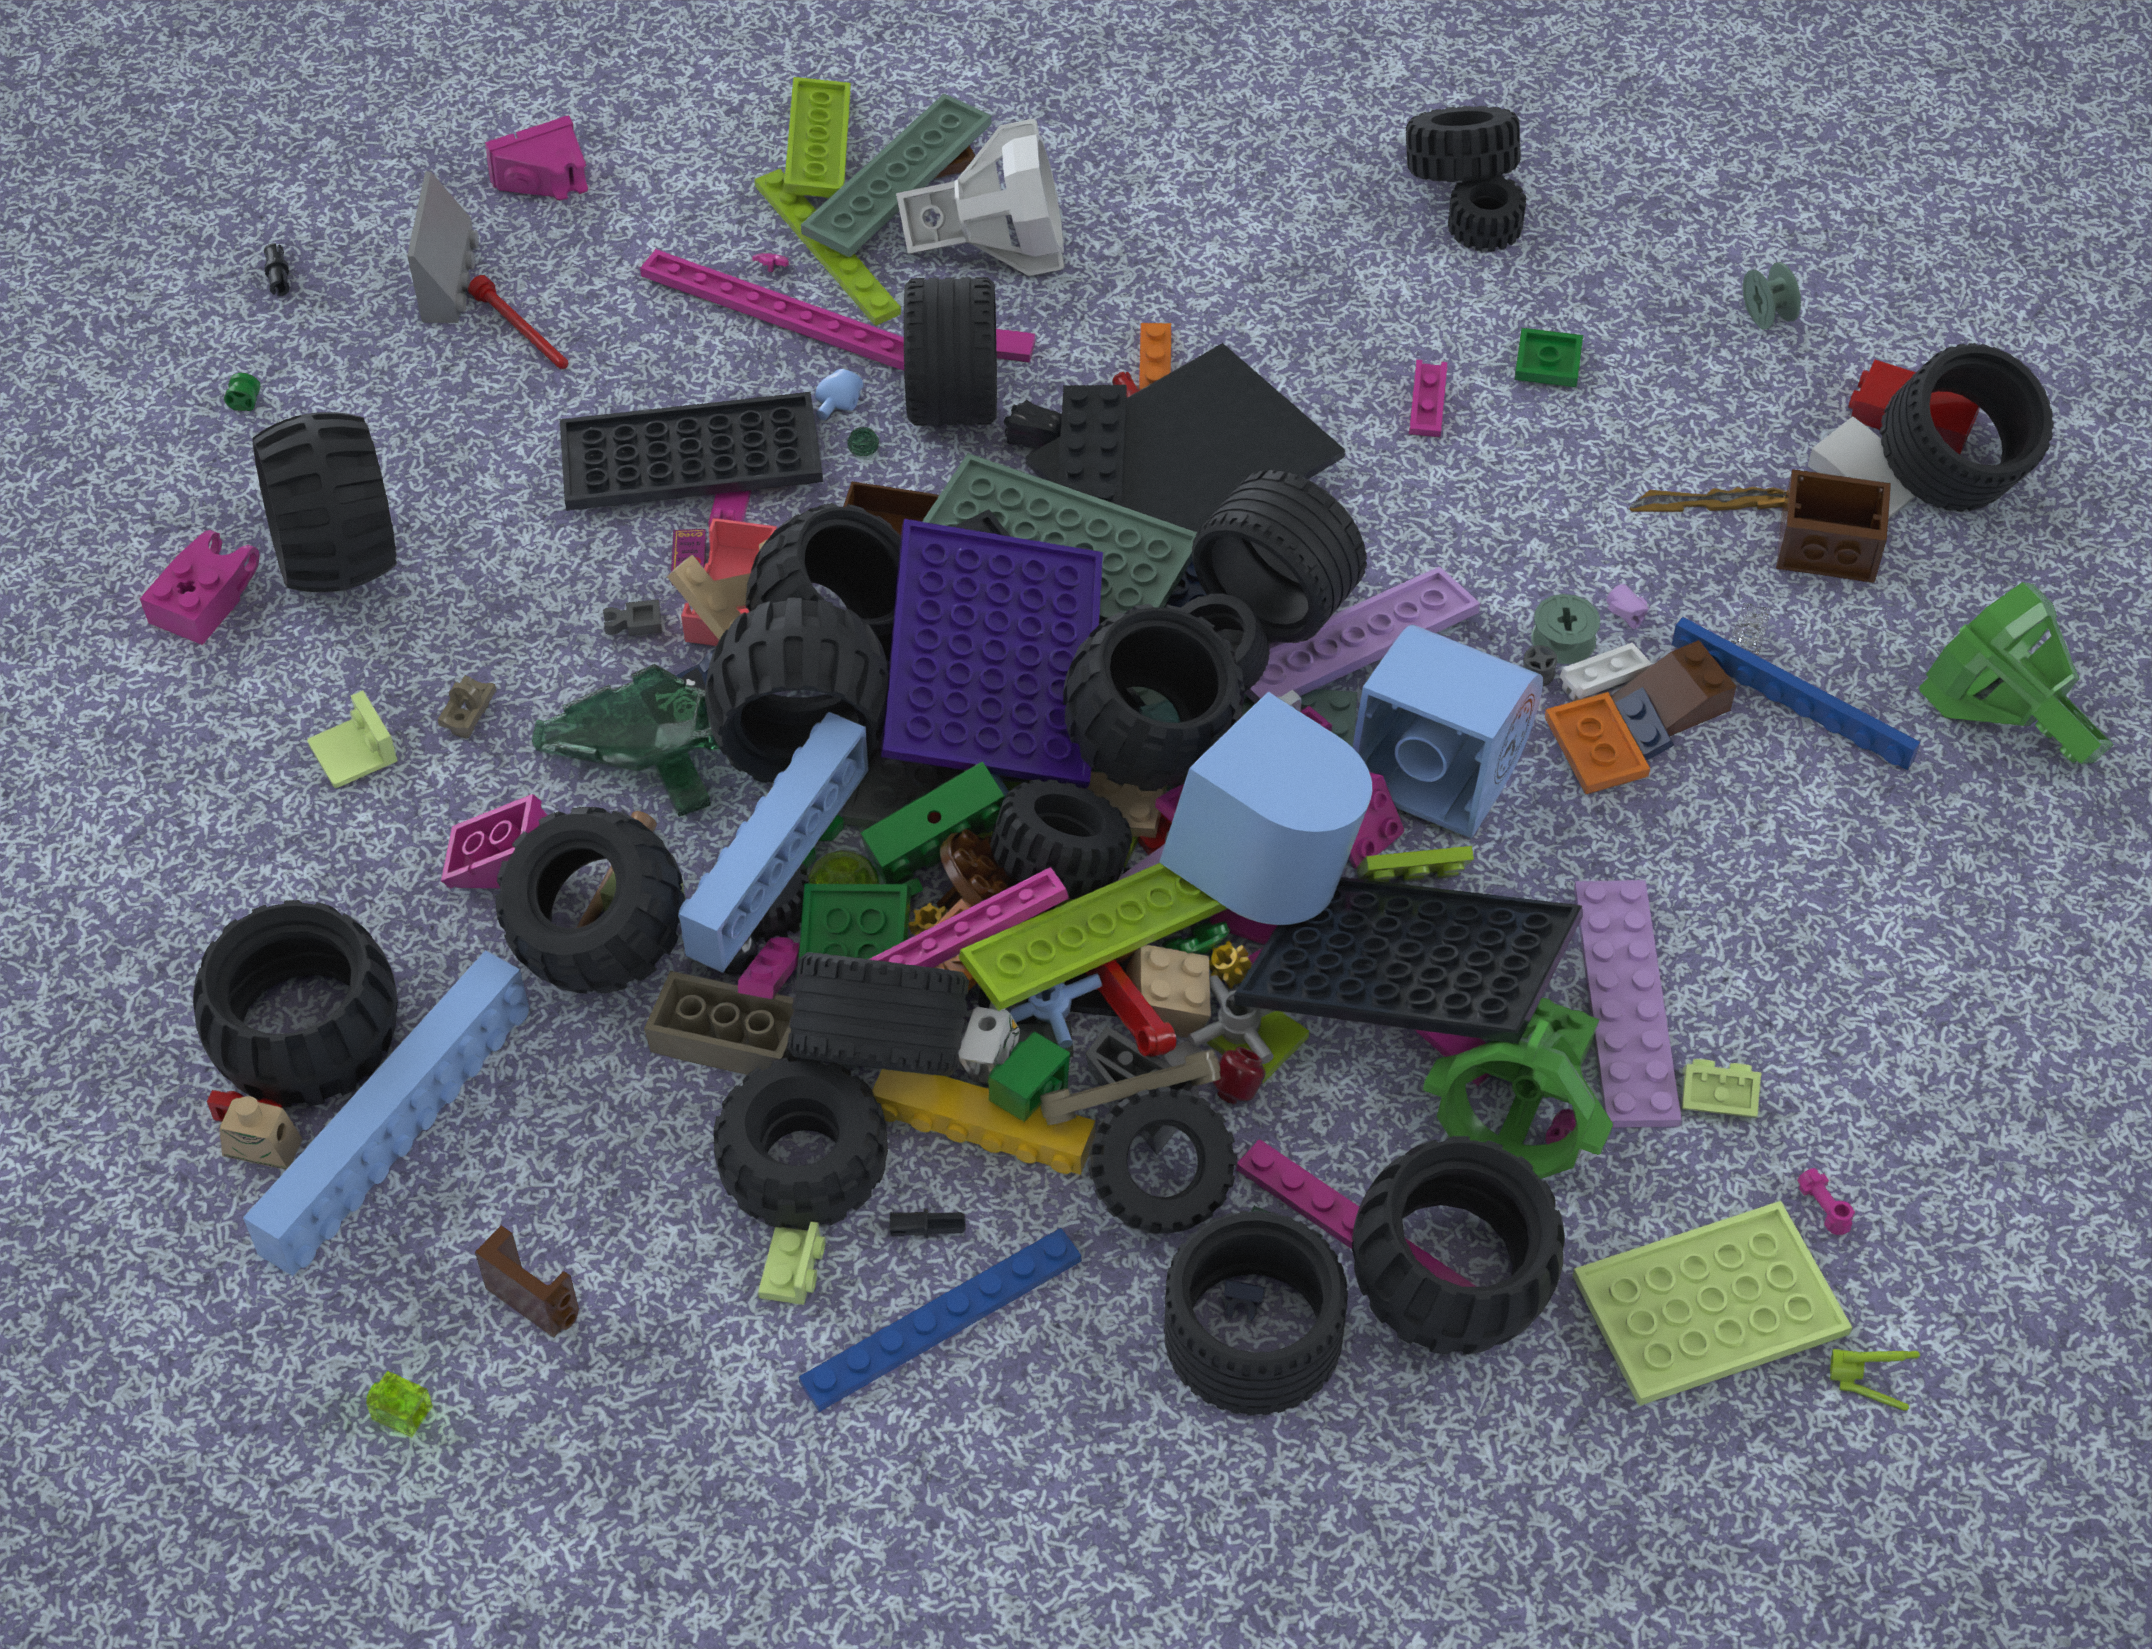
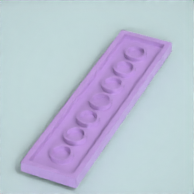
M1439 566L1332 615L1320 631L1307 641H1300L1299 643H1270L1268 666H1266V670L1263 672L1260 680L1251 689H1248L1245 694L1255 704L1267 692L1276 697H1282L1293 690L1299 696H1302L1383 658L1407 626L1413 624L1437 633L1478 614L1480 602Z
M1646 880L1575 881L1576 905H1581L1583 909L1579 930L1591 1017L1600 1019L1595 1032L1594 1042L1603 1109L1613 1122L1612 1128L1680 1126L1682 1119Z

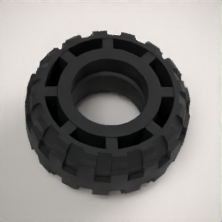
M787 1058L772 1061L771 1067L765 1070H761L758 1067L742 1079L743 1085L741 1087L739 1085L734 1086L722 1102L721 1114L716 1116L713 1130L715 1160L721 1182L729 1196L732 1195L737 1201L738 1207L749 1216H753L755 1219L762 1217L765 1220V1224L779 1228L786 1227V1225H797L799 1230H808L810 1222L822 1223L826 1221L829 1222V1225H833L844 1220L847 1217V1211L851 1208L857 1211L871 1197V1189H875L876 1184L881 1182L888 1155L885 1117L881 1104L877 1103L874 1098L873 1090L863 1079L861 1080L858 1076H851L850 1070L842 1065L832 1062L826 1065L822 1064L821 1061L802 1058V1061L788 1062ZM797 1131L819 1132L828 1136L836 1143L831 1152L824 1158L812 1164L802 1166L783 1164L768 1154V1151L776 1141L787 1134Z

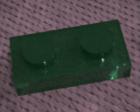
M686 748L653 759L655 769L678 817L711 806L710 797Z

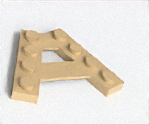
M767 540L759 544V551ZM691 555L667 576L718 640H720L726 629L730 628L733 621L741 615L738 610L746 608L747 583L751 573L714 581L696 558Z

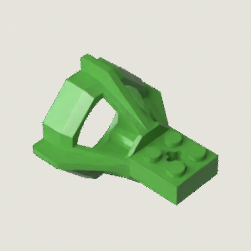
M2021 582L1986 607L1969 624L1962 626L1959 629L1960 633L1943 649L1927 672L1928 678L1919 686V691L1945 718L2030 726L2037 721L2035 726L2047 738L2050 739L2052 736L2063 745L2059 750L2072 763L2076 761L2080 764L2094 763L2114 745L2066 696L2080 678L2057 623V614L2053 603L2032 583ZM2049 629L2051 636L2031 654L2029 651ZM1998 679L2004 680L1984 700L1975 697Z
M1541 998L1519 1044L1491 1041L1460 1054L1437 1059L1425 1079L1423 1090L1442 1097L1436 1117L1449 1137L1469 1136L1470 1140L1484 1143L1490 1140L1503 1145L1502 1149L1517 1158L1522 1156L1533 1166V1171L1540 1179L1574 1168L1581 1150L1600 1155L1611 1133L1613 1122L1590 1089L1581 1072V1065L1592 1045L1600 1019L1591 1017L1583 1011L1572 1010L1555 1004L1547 998ZM1485 1073L1512 1082V1089L1516 1095L1499 1135L1491 1131L1476 1116L1466 1094V1084ZM1543 1097H1553L1572 1104L1576 1126L1565 1138L1548 1145L1523 1144Z

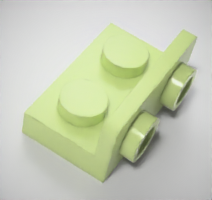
M1693 1059L1692 1064H1686L1683 1067L1684 1084L1681 1109L1752 1118L1758 1116L1761 1072H1753L1751 1065L1731 1063L1729 1069L1715 1067V1061Z
M810 1222L808 1231L775 1226L758 1290L759 1298L804 1305L807 1292L813 1293L816 1286L817 1270L813 1269L815 1259L821 1260L825 1250V1237L820 1236L818 1222Z

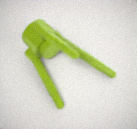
M1832 1349L1830 1380L1840 1381L1839 1390L1852 1391L1886 1405L1907 1411L1909 1410L1907 1403L1854 1382L1855 1379L1863 1380L1865 1362L1904 1361L1906 1359L1919 1358L1920 1353L1918 1351L1857 1352Z

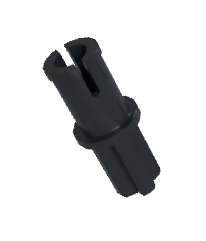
M924 1208V1212H890L891 1237L924 1235L925 1239H929V1234L963 1233L966 1227L965 1215L962 1212L929 1213L928 1208Z

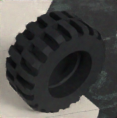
M1487 106L1447 107L1446 109H1435L1431 112L1420 113L1419 116L1412 117L1406 125L1407 167L1415 177L1438 182H1467L1477 179L1484 180L1489 177H1499L1504 173L1508 174L1517 168L1521 160L1519 118L1508 109Z
M1039 779L1032 780L1028 784L1026 782L1021 783L1006 794L991 836L990 847L996 863L1000 868H1004L1005 874L1011 879L1015 878L1020 883L1051 867L1066 888L1069 899L1075 900L1118 881L1132 843V833L1127 819L1123 818L1122 812L1117 807H1112L1110 801L1103 796L1098 797L1094 795L1093 791L1087 788L1084 790L1078 788L1076 784L1068 782L1062 784L1058 783L1057 780L1049 779L1046 782H1042Z
M1158 1087L1152 1090L1146 1089L1137 1092L1113 1107L1105 1115V1118L1098 1125L1094 1133L1093 1144L1089 1150V1157H1091L1089 1174L1096 1187L1094 1191L1098 1199L1102 1200L1107 1206L1106 1210L1113 1217H1118L1124 1222V1225L1132 1229H1139L1151 1234H1169L1193 1228L1213 1216L1212 1213L1218 1207H1221L1228 1198L1226 1194L1229 1188L1233 1187L1236 1177L1233 1175L1234 1166L1237 1165V1153L1234 1154L1232 1143L1235 1140L1232 1131L1228 1133L1224 1125L1226 1120L1220 1112L1215 1113L1210 1108L1211 1104L1208 1101L1192 1096V1092L1183 1089L1172 1090L1170 1087ZM1156 1125L1171 1126L1185 1133L1192 1141L1197 1153V1170L1192 1182L1182 1192L1169 1197L1153 1196L1140 1189L1131 1178L1127 1165L1128 1151L1135 1137L1146 1128Z

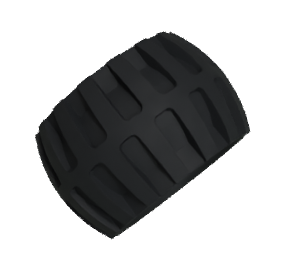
M339 412L308 413L280 421L252 438L255 465L266 518L280 572L287 588L305 592L347 590L372 581L397 565L394 531L383 477L374 443L363 417Z
M788 598L787 601L776 603L769 601L760 604L755 610L739 615L733 621L730 628L726 629L713 652L709 664L705 686V700L708 720L715 741L723 755L727 756L731 765L739 772L744 771L751 775L754 780L765 784L767 782L774 783L777 775L781 771L784 772L790 765L796 749L803 747L807 742L813 726L818 722L821 723L827 713L831 712L865 727L869 764L882 743L889 684V663L883 647L872 628L868 624L864 625L859 616L849 609L843 610L833 606L832 602L824 600L816 602L802 600V598ZM806 690L825 693V695L787 697L772 693Z
M286 900L284 904L269 907L263 905L254 908L252 913L240 920L234 919L223 928L220 937L215 942L211 941L202 958L201 968L198 969L193 991L197 1032L204 1050L214 1066L242 1092L258 1100H261L262 1097L273 1100L282 1105V1107H291L292 1103H307L309 1106L325 1103L324 1099L339 1093L344 1096L356 1089L357 1082L365 1075L370 1077L380 1065L383 1051H388L396 1028L397 989L394 975L384 952L373 940L370 933L356 920L345 913L341 915L335 908L316 902L314 905L302 903L300 900ZM312 974L333 977L350 986V990L339 1009L323 1022L305 1030L294 1033L269 1034L249 1028L243 1023L248 1008L262 992L284 980Z
M1453 1136L1443 1142H1437L1435 1139L1422 1143L1410 1149L1405 1155L1394 1159L1385 1167L1371 1184L1360 1204L1352 1236V1253L1355 1259L1354 1272L1358 1286L1363 1296H1368L1370 1309L1382 1324L1386 1322L1397 1332L1398 1338L1410 1345L1414 1342L1430 1348L1429 1352L1444 1355L1452 1351H1462L1463 1355L1484 1352L1494 1345L1506 1343L1522 1333L1542 1313L1557 1287L1563 1267L1565 1234L1561 1213L1559 1210H1555L1554 1194L1547 1182L1540 1180L1533 1171V1166L1522 1156L1517 1158L1502 1149L1503 1145L1490 1140L1485 1143L1470 1140L1469 1136ZM1439 1205L1469 1211L1488 1222L1505 1242L1512 1262L1511 1278L1489 1287H1462L1436 1277L1415 1258L1404 1238L1402 1219L1417 1209Z

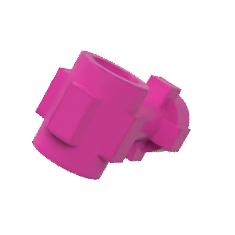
M1816 1168L1808 1169L1802 1173L1797 1180L1800 1184L1799 1190L1804 1196L1809 1194L1813 1196L1828 1215L1824 1222L1828 1231L1835 1235H1844L1850 1232L1855 1214L1852 1206L1845 1201H1835L1825 1187L1828 1185L1829 1180L1824 1173L1820 1174Z

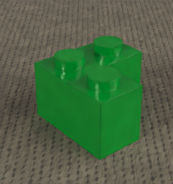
M1034 1031L1024 1042L1020 1041L1015 1045L1010 1057L1002 1065L997 1064L988 1076L989 1101L1025 1122L1040 1106V1095L1068 1088L1070 1052Z

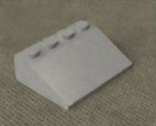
M426 171L407 258L422 323H459L460 313L466 311L467 301L464 292L468 291V286L471 282L469 269H474L475 266L473 249L478 248L479 235L477 230H473L471 217L432 172Z

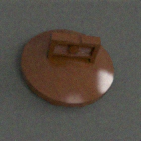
M965 829L962 833H952L942 843L940 848L941 861L953 887L936 903L939 909L945 906L948 912L960 899H963L971 908L1019 883L1017 879H1011L1007 876L1004 868H1000L996 863L990 847L991 836H986L983 839L972 831ZM1053 906V907H1051V908H1049V909H1047V910H1045V911H1043V912H1041V913H1039V914H1037V915H1035V916H1033V917H1031V918H1034V917H1036V916H1038V915H1041V914H1043V913H1045V912H1047V911H1050V910L1054 909L1055 906Z

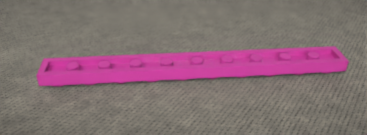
M657 249L653 251L640 267L641 277L904 371V337Z

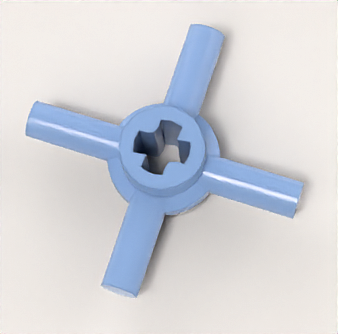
M1098 973L1067 986L1064 983H1060L1029 997L1027 1003L1012 1008L1010 1014L1016 1023L1033 1015L1039 1020L1050 1023L1058 1046L1065 1049L1073 1044L1064 1020L1070 1012L1072 999L1098 989L1103 984Z

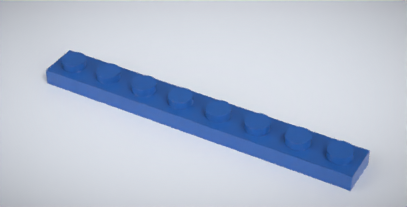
M1684 617L1676 624L1671 645L1677 649L1699 640L1724 672L1735 678L1739 684L1754 688L1763 693L1769 700L1778 701L1786 705L1799 716L1808 717L1818 722L1829 732L1838 733L1850 739L1858 747L1868 749L1882 756L1892 765H1899L1908 770L1914 763L1920 741Z
M1059 1228L798 1377L799 1383L818 1412L1082 1262V1255L1062 1228Z

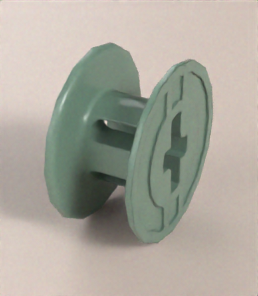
M1782 262L1774 263L1769 270L1768 281L1756 269L1749 270L1745 274L1743 280L1745 306L1759 328L1769 329L1774 323L1776 311L1787 322L1795 321L1798 318L1801 310V295L1796 278L1786 264Z
M1569 594L1550 596L1543 600L1535 610V627L1531 635L1533 646L1543 645L1552 649L1557 655V663L1573 664L1590 657L1596 648L1597 638L1595 635L1600 629L1601 619L1599 613L1588 600L1579 596Z

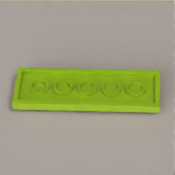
M793 77L783 193L798 196H819L829 199L844 185L851 83Z

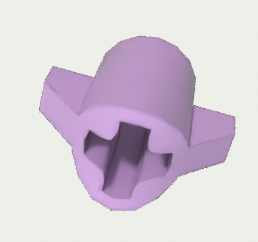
M1626 584L1616 586L1606 599V602L1609 604L1608 609L1613 614L1620 616L1632 629L1640 626L1650 609L1647 606V601L1643 597H1638Z

